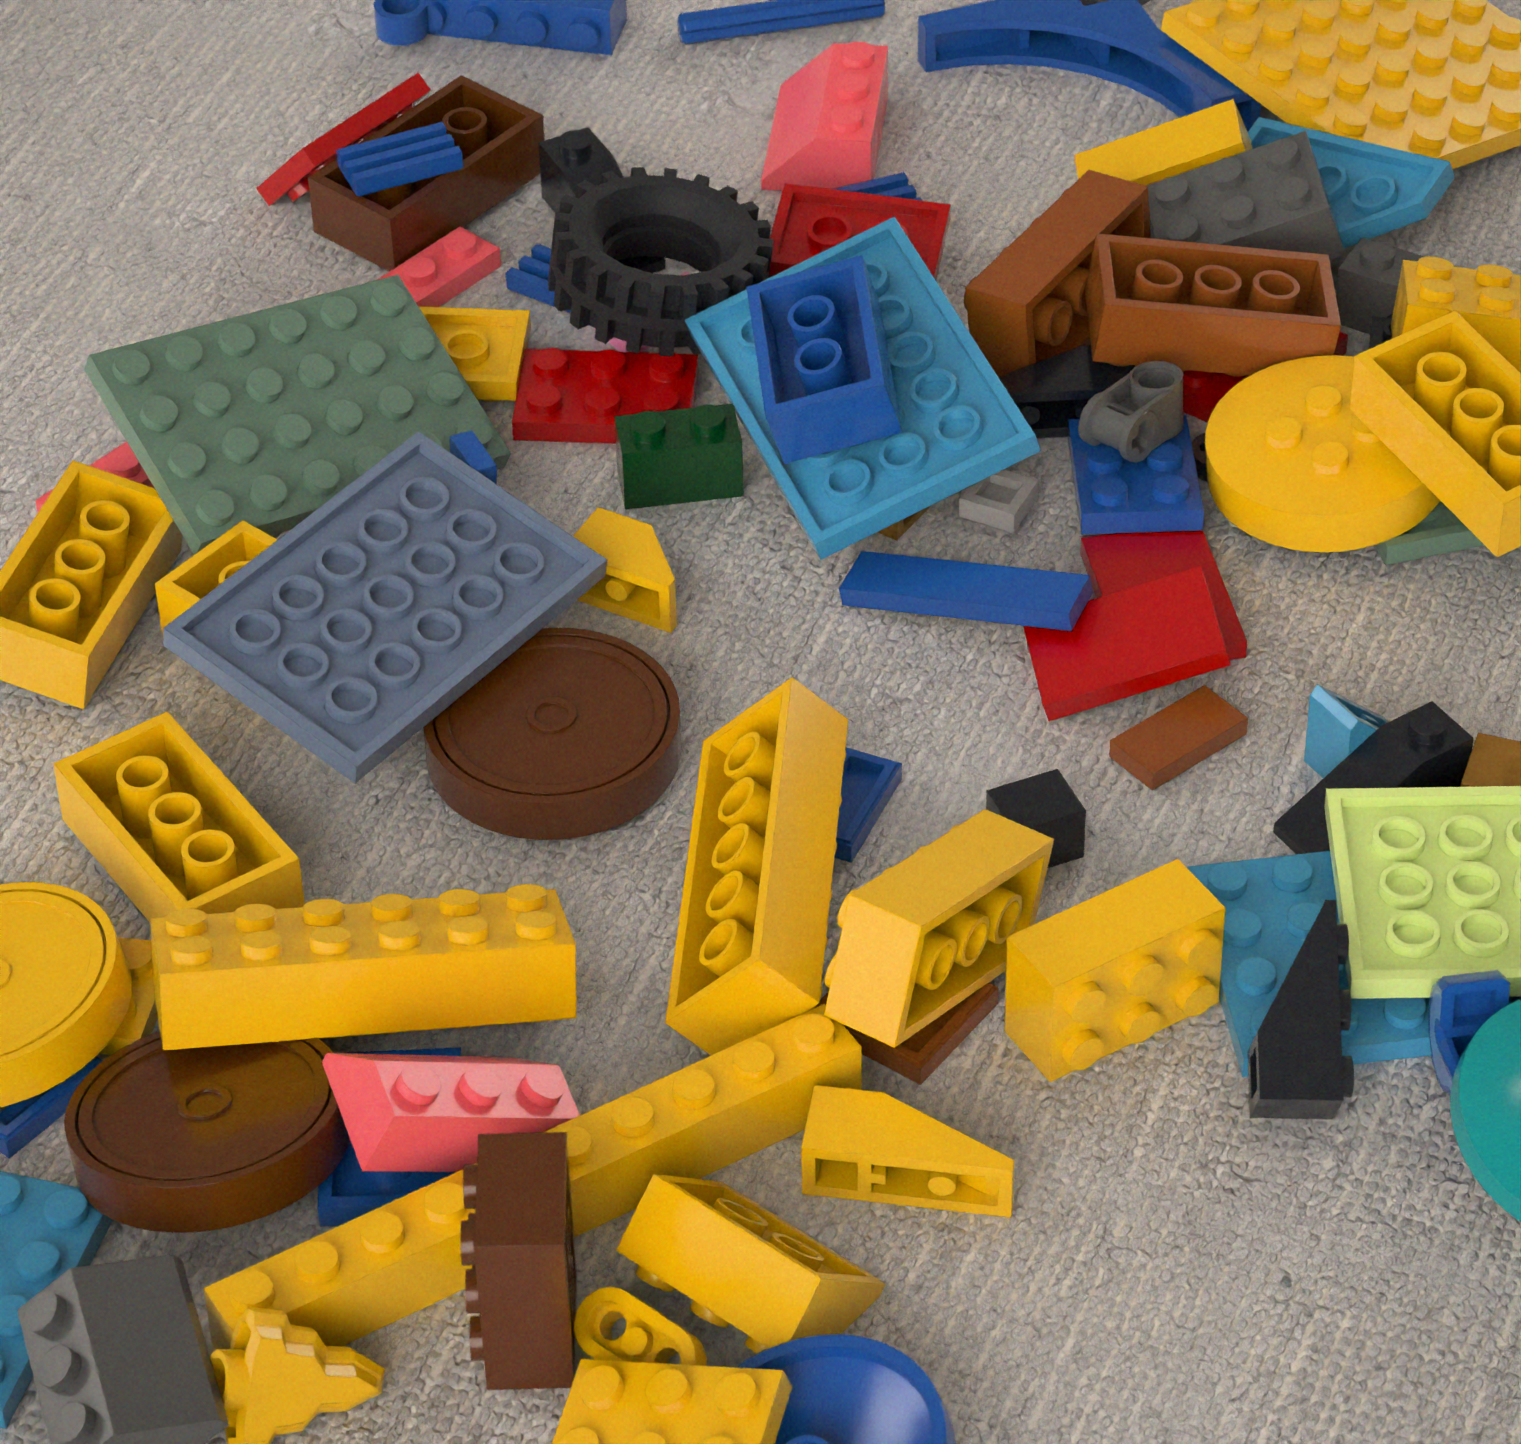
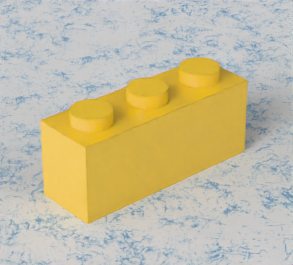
M1234 99L1080 152L1075 154L1074 158L1078 179L1088 170H1092L1146 186L1220 159L1251 150L1252 144Z

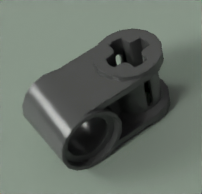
M1150 361L1135 366L1129 374L1103 392L1095 394L1087 402L1079 419L1078 430L1080 438L1083 442L1097 446L1103 443L1120 451V455L1125 460L1138 463L1144 460L1151 451L1168 439L1177 436L1183 430L1182 370L1173 363L1165 361Z

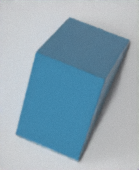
M1317 684L1310 693L1304 761L1324 778L1380 726L1389 721L1383 716Z

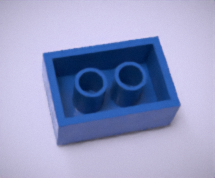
M862 255L746 287L765 417L784 464L902 433L880 302Z

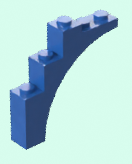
M990 0L918 16V62L925 72L963 66L1001 64L1051 67L1092 75L1126 86L1161 103L1179 117L1234 99L1247 132L1258 117H1260L1261 104L1173 40L1161 29H1158L1138 0H1109L1084 6L1080 0Z

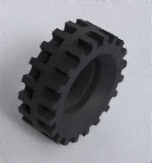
M644 167L631 168L630 177L619 178L613 171L601 173L600 185L598 186L584 180L576 185L575 197L565 194L560 201L559 213L555 212L548 276V290L555 292L554 305L558 311L571 309L570 324L578 330L588 325L596 329L594 339L604 344H607L614 337L626 341V351L639 353L641 346L644 345L659 347L660 356H673L675 347H689L693 355L701 354L690 335L685 319L746 290L747 286L758 284L769 278L774 240L770 239L771 226L769 221L758 220L759 207L753 201L739 204L737 202L738 191L728 185L721 190L709 187L710 177L697 174L693 181L678 178V169L664 168V176L647 175ZM639 256L666 257L686 263L700 272L689 275L652 274L625 266L618 261Z

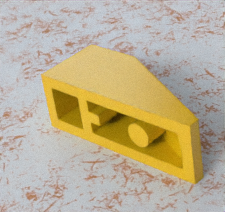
M814 1085L801 1145L802 1194L1012 1217L1015 1160L884 1092Z

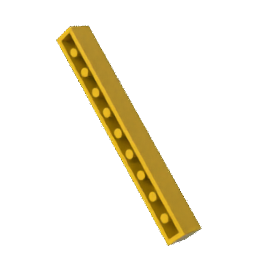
M822 1004L545 1131L567 1132L574 1238L636 1209L653 1174L700 1179L805 1130L814 1085L862 1090V1046L842 1023L824 1015L826 1004ZM463 1169L204 1287L211 1341L214 1348H231L237 1319L243 1315L247 1307L281 1310L287 1315L290 1325L313 1328L325 1346L342 1347L464 1290L466 1269H472V1265L462 1266L460 1245L461 1221L468 1220V1213H475V1209L464 1208Z

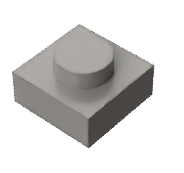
M1006 469L995 473L964 490L959 497V517L1015 533L1039 498V479Z

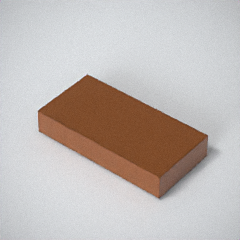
M1203 685L1111 739L1109 757L1148 788L1154 790L1247 734L1248 718L1206 685Z

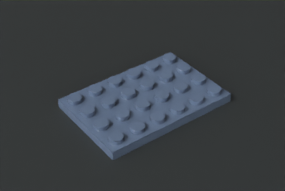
M418 431L163 628V646L356 784L602 580L606 573L607 559Z

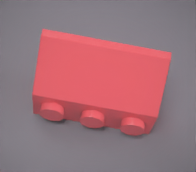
M860 41L848 44L833 43L781 84L761 178V190L782 191L784 183L835 189L874 179L888 103V46L870 45Z
M327 1053L322 1061L362 1171L458 1172L464 1168V1164L477 1163L478 1134L543 1133L580 1116L562 1070L556 1064L512 1057Z

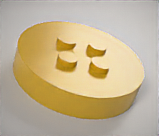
M1311 356L1272 365L1236 384L1215 406L1208 420L1205 432L1209 491L1223 515L1245 533L1272 545L1308 552L1356 550L1382 543L1405 533L1423 521L1440 502L1432 491L1350 410L1354 356Z
M40 882L0 884V1107L15 1104L41 1094L80 1071L113 1038L123 1022L129 1007L132 991L131 972L108 915L91 898L64 886Z

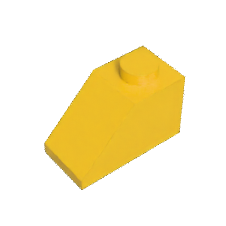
M597 507L573 537L607 559L606 573L602 580L577 599V601L672 633L677 627L675 578L652 525Z

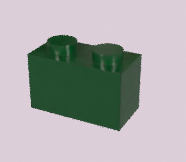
M733 403L722 405L706 404L695 408L659 412L643 411L637 414L614 416L617 473L625 510L744 496L742 438Z

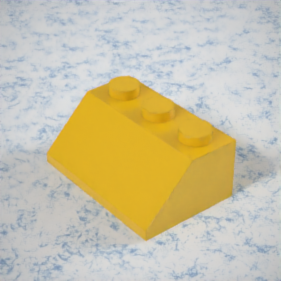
M653 1174L616 1249L617 1252L638 1264L635 1274L644 1282L666 1292H673L674 1289H677L693 1300L689 1308L700 1318L725 1328L731 1324L747 1334L748 1337L745 1345L756 1354L779 1344L817 1335H841L881 1296L886 1286V1283L722 1181Z

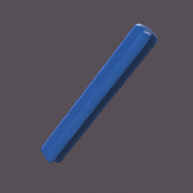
M773 0L687 12L678 15L677 30L681 42L687 45L880 18L885 12V0Z

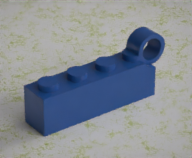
M375 0L374 15L377 37L391 45L403 46L414 44L424 39L427 34L612 55L627 21L626 0Z

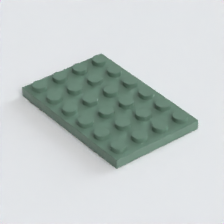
M399 275L90 354L84 369L194 555L242 520L270 536L291 530L418 431L450 452V436L472 430L496 463L497 470L505 468L511 455L508 447Z

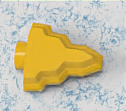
M247 1307L243 1315L237 1319L231 1348L216 1349L210 1356L229 1426L225 1428L226 1444H271L276 1435L303 1431L319 1412L348 1411L382 1393L384 1367L351 1347L325 1346L313 1328L290 1325L287 1315L281 1310Z

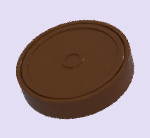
M542 628L423 727L429 776L441 798L459 815L478 826L503 835L524 839L560 840L583 837L606 831L633 819L655 803L666 791L678 770L681 759L680 705L676 688L670 676L653 657L633 644L611 635L585 629Z
M160 1031L123 1047L98 1064L82 1080L71 1096L66 1108L64 1118L65 1134L79 1189L94 1208L115 1221L139 1229L168 1233H193L229 1228L266 1217L297 1202L324 1182L336 1169L350 1143L349 1134L322 1064L325 1055L333 1053V1051L317 1037L304 1040L163 1050Z

